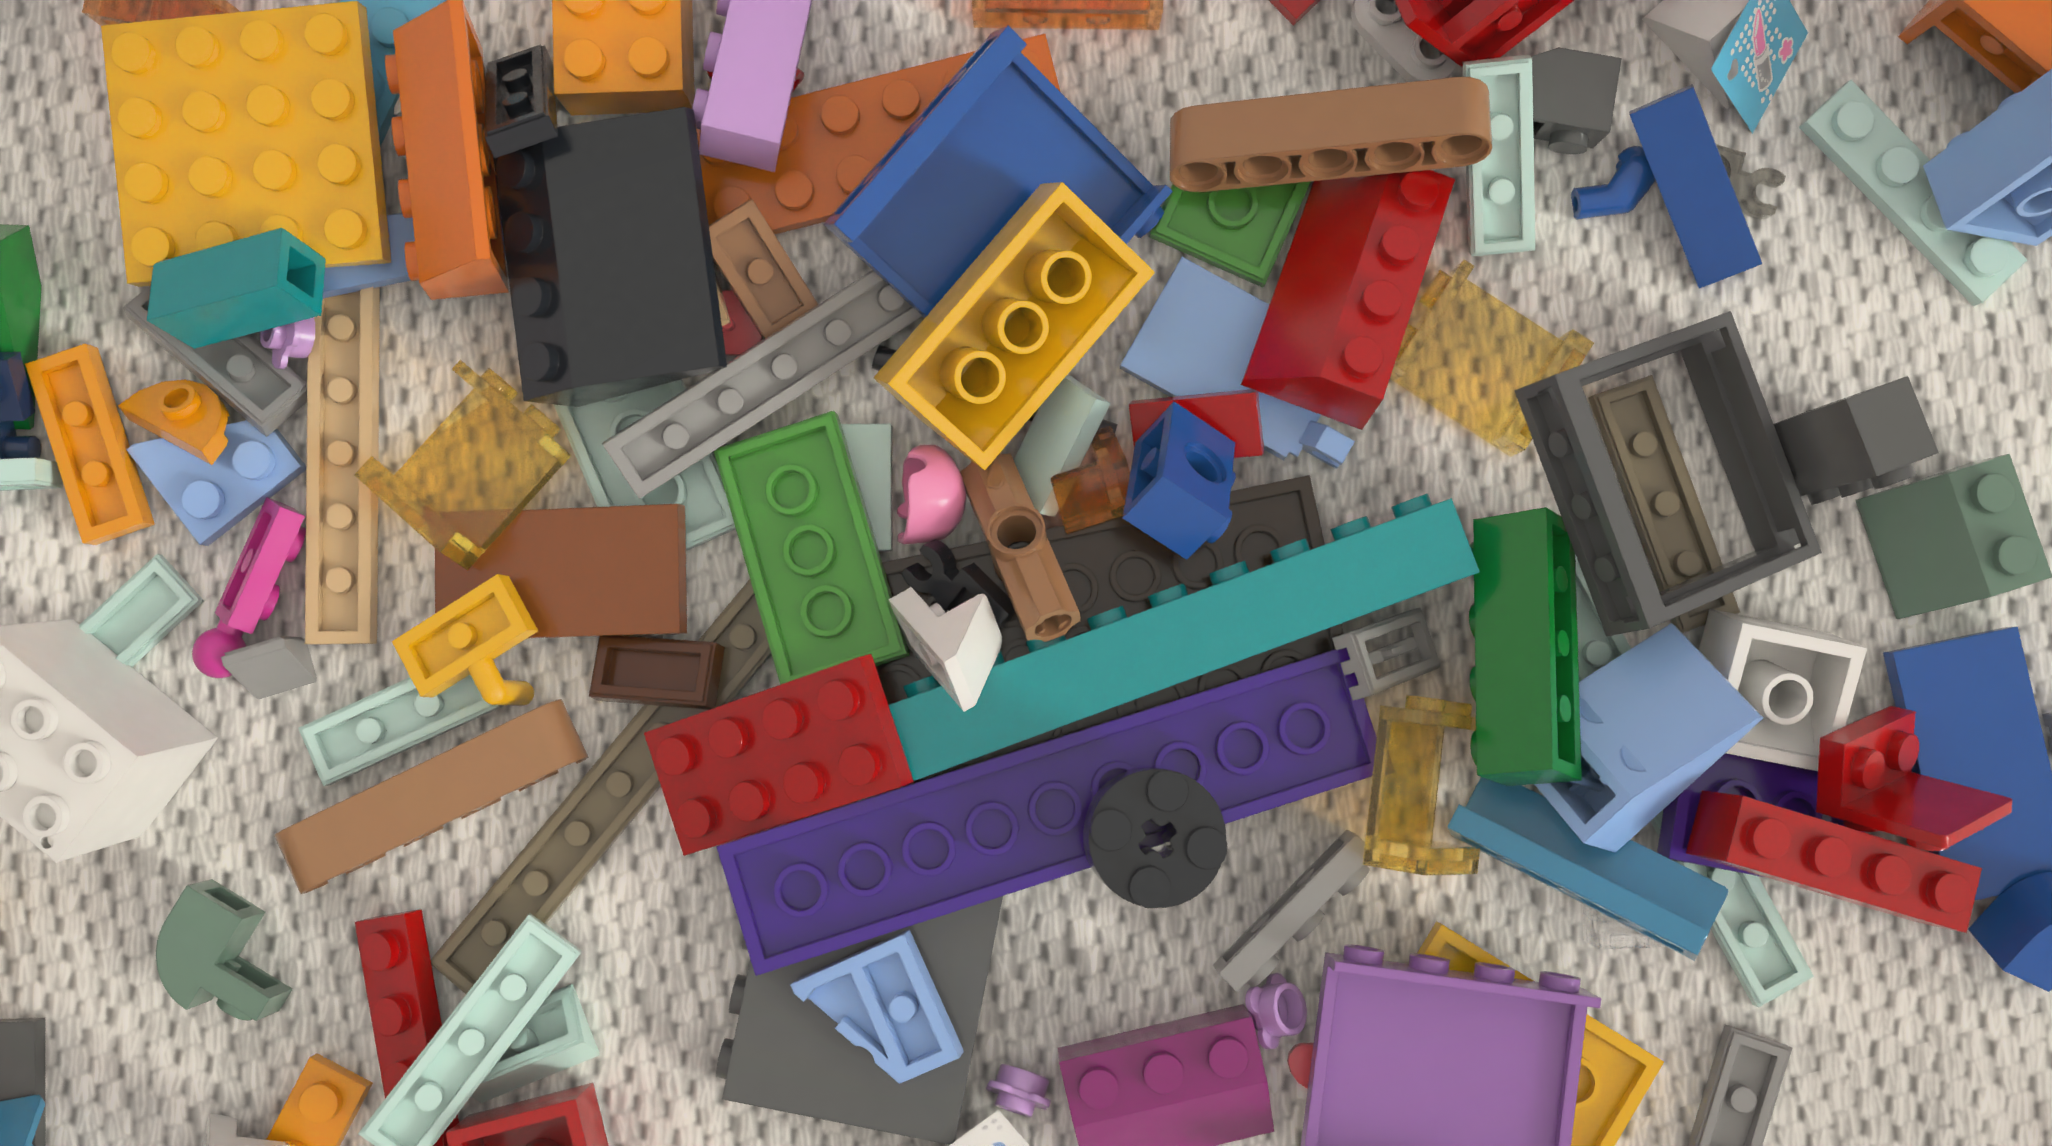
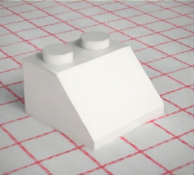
M1709 609L1699 651L1763 717L1755 727L1726 753L1818 771L1820 737L1846 726L1867 648L1827 632Z

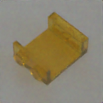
M1464 259L1449 275L1440 269L1424 290L1418 302L1428 308L1415 327L1408 323L1390 379L1511 457L1526 450L1532 441L1514 390L1580 366L1594 342L1574 329L1557 338L1467 280L1475 266Z
M459 360L452 370L474 389L396 473L371 456L354 475L440 553L468 570L571 455L553 439L561 429L538 408L531 404L524 412H521L511 403L518 395V392L499 375L488 368L479 376L463 361Z
M1406 695L1405 708L1380 705L1362 865L1419 875L1478 873L1480 848L1432 841L1444 729L1449 727L1475 731L1476 717H1471L1472 704Z

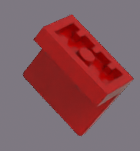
M1889 706L1820 737L1816 812L1841 819L1848 828L1862 832L1883 831L1906 838V842L1917 849L1942 851L1949 849L1952 845L1983 830L2012 812V798L1912 772V767L1916 763L1919 754V740L1914 734L1916 711Z

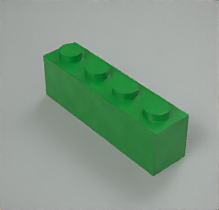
M1547 507L1473 519L1474 542L1470 544V548L1480 572L1474 574V603L1469 610V625L1475 638V666L1470 672L1469 682L1472 696L1476 701V730L1471 736L1470 749L1472 759L1477 766V775L1505 786L1582 781L1576 560L1563 519Z

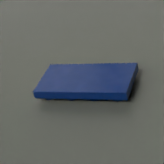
M2018 626L2004 627L1883 652L1895 707L1916 711L1914 734L1919 740V754L1916 763L1912 767V772L2012 798V812L2007 816L1952 845L1949 849L1929 852L1982 868L1975 900L1999 896L2006 889L2023 879L2040 873L2052 872V771Z

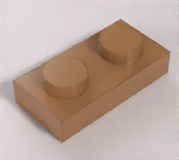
M753 199L748 200L709 225L713 261L763 339L819 305Z

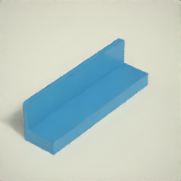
M1481 777L1466 807L1459 804L1447 826L1452 837L1693 961L1697 958L1728 895V889L1725 886L1631 839L1616 853L1584 844L1544 796L1522 785L1505 786Z

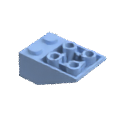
M1671 623L1579 681L1582 781L1534 785L1584 844L1616 853L1755 727L1763 717L1688 638Z

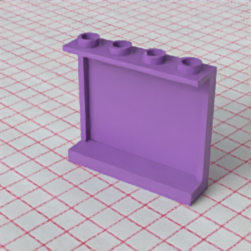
M1345 944L1343 955L1325 952L1301 1146H1571L1587 1007L1600 1008L1601 1006L1600 997L1580 988L1581 978L1562 973L1541 971L1539 982L1514 979V968L1482 962L1475 963L1474 973L1450 970L1449 959L1418 953H1410L1409 964L1383 960L1384 950L1353 944Z

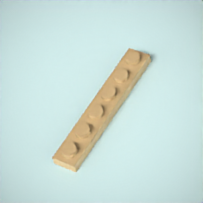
M380 287L361 289L358 292L323 298L321 316L314 317L315 339L307 362L305 644L310 645L377 644Z

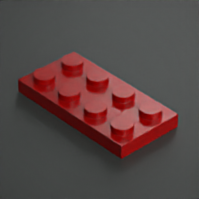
M872 654L851 659L644 732L684 856L914 782Z

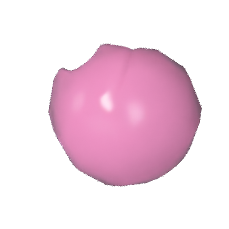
M936 445L916 446L908 452V456L903 464L902 485L905 502L897 509L898 516L907 520L905 532L899 533L897 537L898 542L902 544L926 543L935 539H945L957 527L965 511L966 489L962 475L953 458L944 449Z

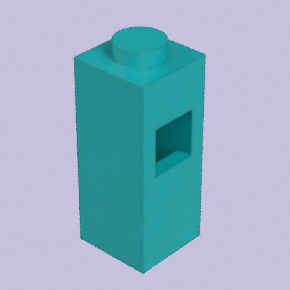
M278 228L157 262L153 265L147 321L195 349L321 316L325 258L285 229Z

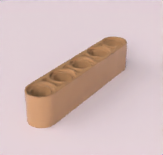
M1451 77L1194 105L1182 108L1170 118V181L1179 189L1189 192H1209L1462 167L1484 160L1492 150L1489 90L1484 82L1472 77Z
M562 699L556 700L518 716L276 833L274 837L300 894H304L328 884L327 880L344 873L347 875L386 856L385 853L392 849L414 843L443 829V825L460 817L464 819L501 801L500 797L516 790L520 792L559 773L558 769L574 762L578 764L589 757Z

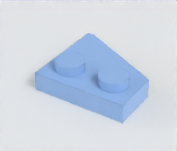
M247 420L227 424L224 432L228 439L227 446L213 465L163 438L135 443L126 450L199 545L209 546L262 505L266 497L271 498L306 470L304 462L278 429H275L266 437Z
M910 929L802 976L790 984L798 998L803 1002L807 998L810 999L838 1023L835 1029L853 1045L867 1049L872 1054L875 1063L899 1084L960 1058L964 1052Z

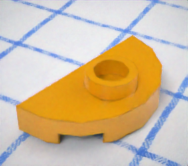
M186 379L164 381L139 390L118 405L128 420L213 465L227 446L228 439L224 432L228 422V409L220 398L205 384Z

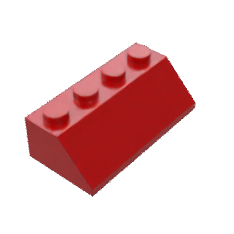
M1433 170L1313 181L1241 385L1362 430L1384 398L1455 179Z

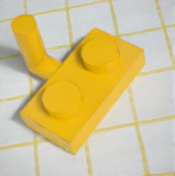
M496 574L392 641L420 697L433 698L463 678L471 675L482 698L488 704L525 706L533 700L534 689L530 683L520 680L503 679L493 661L501 654L538 632L509 576Z

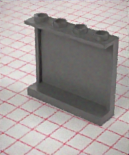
M1003 896L755 976L750 960L747 976L740 974L736 976L730 998L729 1013L739 1015L734 1040L724 1039L718 1057L716 1077L726 1079L722 1100L948 1145L955 1142ZM910 929L964 1052L960 1058L899 1084L875 1063L872 1054L867 1049L853 1045L835 1029L838 1023L810 999L807 998L803 1002L798 998L790 984L802 976ZM743 936L742 949L747 950V946Z

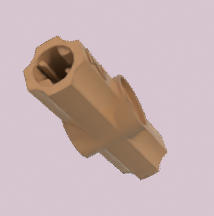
M999 453L986 470L981 469L971 461L966 468L960 471L966 494L990 549L994 570L1005 585L1027 641L1036 639L1047 642L1066 635L1073 625L1080 622V612L1047 538L1044 518L1034 508L1011 453ZM1014 542H1030V544L1024 548H1007Z

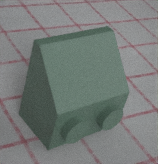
M2010 454L1975 461L1855 500L1896 619L1990 598L2052 578L2050 567Z

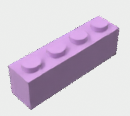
M718 0L716 14L725 16L726 20L723 33L711 31L708 38L703 70L713 72L710 89L707 91L697 88L692 107L696 129L701 130L700 155L775 172L812 0Z

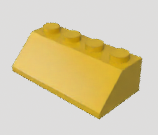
M1063 182L1040 184L873 378L923 423L981 469L986 470L1155 272Z

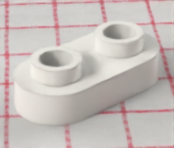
M1354 0L1351 17L1355 29L1407 82L1442 79L1451 76L1458 64L1441 51H1439L1440 57L1436 59H1428L1423 56L1420 51V45L1428 42L1406 26L1394 0H1389L1396 8V12L1391 15L1383 14L1377 9L1375 3L1377 0Z

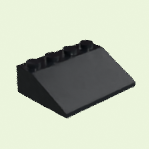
M682 107L559 126L558 137L494 158L523 401L580 407L727 367L693 109Z

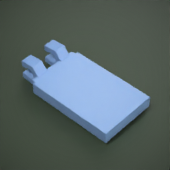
M1181 257L1120 364V369L1170 397L1251 389L1241 385L1269 304L1190 260ZM1258 391L1264 450L1283 461L1288 453L1298 457L1301 450H1304L1336 469L1344 462L1355 441L1328 425L1318 423L1320 414Z

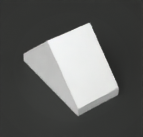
M1662 0L1642 20L1726 109L1730 108L1733 104L1710 68L1748 0Z

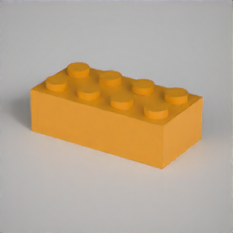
M552 0L554 95L571 116L649 113L682 107L692 109L695 98L692 0Z

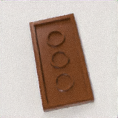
M657 504L434 514L435 613L496 574L510 577L538 629V632L528 638L687 634L685 505Z

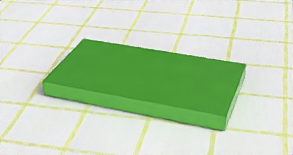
M830 411L716 449L714 451L780 684L868 654H872L875 666L910 656L905 638L888 600L892 598V594L838 414L835 411Z

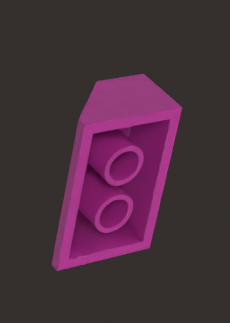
M1244 1004L1058 1048L1060 1070L1079 1146H1216L1274 1132L1265 1069L1253 1019Z

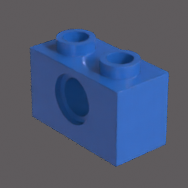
M1173 401L1135 442L1123 519L1186 560L1205 541L1210 544L1214 543L1225 532L1232 518L1229 503L1231 488L1236 478V473L1233 471L1235 442Z

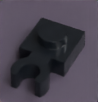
M935 539L926 543L919 550L931 562L933 567L932 574L928 573L918 562L905 568L901 573L905 582L915 591L921 593L929 592L936 599L935 603H938L945 613L978 594H985L1000 631L1015 614L1009 596L974 562L959 571L956 568L955 557L951 549L939 540Z

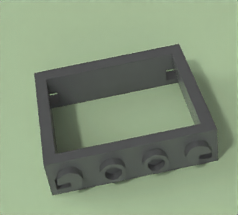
M1731 311L1514 390L1606 636L1650 629L1822 553ZM1680 351L1755 551L1659 592L1582 386ZM1800 543L1801 547L1795 549L1794 546Z

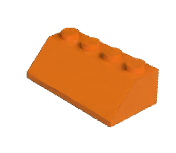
M447 0L393 30L395 54L385 55V69L391 94H400L402 116L392 117L391 120L393 141L397 155L406 156L408 179L398 180L399 201L403 217L413 218L415 241L405 242L406 267L410 280L419 281V284L431 300L509 293L494 156L485 139L486 76L483 49L464 1Z

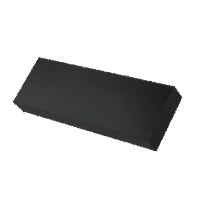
M540 44L488 62V65H486L485 139L494 158L558 137L556 96L554 95V67L545 45L541 46Z

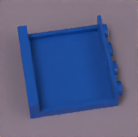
M1009 25L992 32L823 224L924 318L1040 184L1063 182L1126 245L1134 235L1137 238H1141L1154 228L1164 214V210L1160 205L1173 192L1167 185H1152L1021 53L1027 44Z

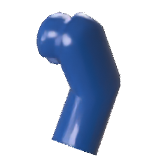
M1641 146L1628 147L1618 155L1620 161L1616 164L1617 171L1608 184L1579 187L1572 190L1571 199L1576 220L1625 214L1637 206L1656 181Z

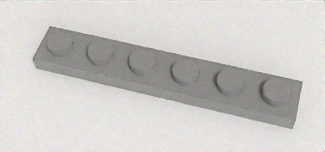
M872 270L729 361L726 368L715 370L610 437L602 445L640 499L915 322L922 315Z

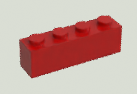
M1704 790L1701 791L1686 854L1914 922L1967 933L1982 871V868L1753 798Z

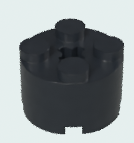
M1160 768L1131 769L1111 778L1093 796L1084 821L1083 848L1094 873L1118 896L1145 908H1167L1193 899L1213 881L1227 855L1226 828L1216 801L1194 779L1176 771ZM1148 820L1158 826L1166 825L1167 831L1161 836L1164 847L1158 852L1148 846L1140 849L1138 845L1146 836L1141 826Z

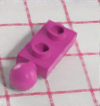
M266 497L214 612L220 618L216 628L202 633L193 645V662L204 675L218 679L232 676L223 666L221 657L225 656L226 652L246 647V643L242 638L243 633L253 634L258 620L265 621L272 614L280 593L279 585L275 584L284 562L295 560L302 548L306 535V528L301 526L305 516L293 507Z

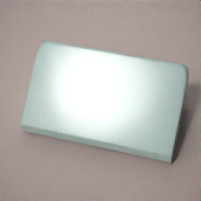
M573 984L551 992L471 1097L483 1103L600 1055Z

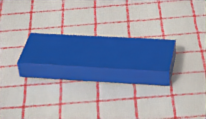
M1693 84L1629 111L1630 118L1699 289L1762 265L1761 257Z

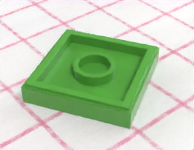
M1311 181L1209 192H1189L1181 190L1172 184L1171 190L1173 192L1167 197L1162 206L1164 214L1152 229L1149 238L1260 287H1264Z

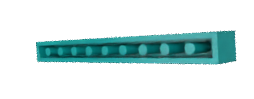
M1428 493L1391 507L1395 519L1371 527L1367 516L1330 529L1334 538L1333 542L1312 550L1306 538L1270 551L1274 564L1249 572L1246 561L1225 567L1209 574L1213 586L1192 594H1188L1185 583L1148 596L1151 609L1127 617L1124 606L1108 610L1087 619L1091 629L1089 632L1067 640L1065 635L1047 642L1036 639L1026 641L1030 653L1005 662L1002 652L999 651L976 705L964 712L933 676L903 686L907 698L890 704L889 708L913 780L921 779L1479 573L1480 571L1452 498L1432 505Z

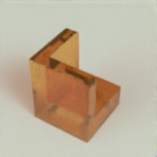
M1111 426L1098 429L1090 447L1094 459L1093 463L1056 474L1050 480L1059 509L1058 514L1066 534L1123 516L1130 471L1127 459Z

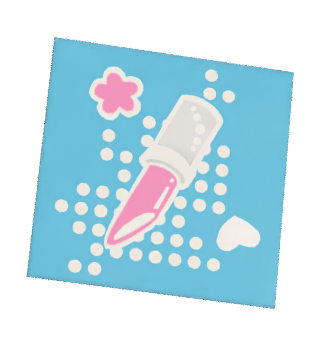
M1748 0L1710 68L1752 134L1808 34L1790 0Z

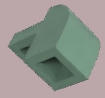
M213 879L187 885L162 925L156 945V964L159 977L172 999L185 1010L211 1001L215 996L218 998L217 1006L222 1011L237 1019L246 1021L252 1019L258 1021L280 1011L292 988L239 956L266 912Z

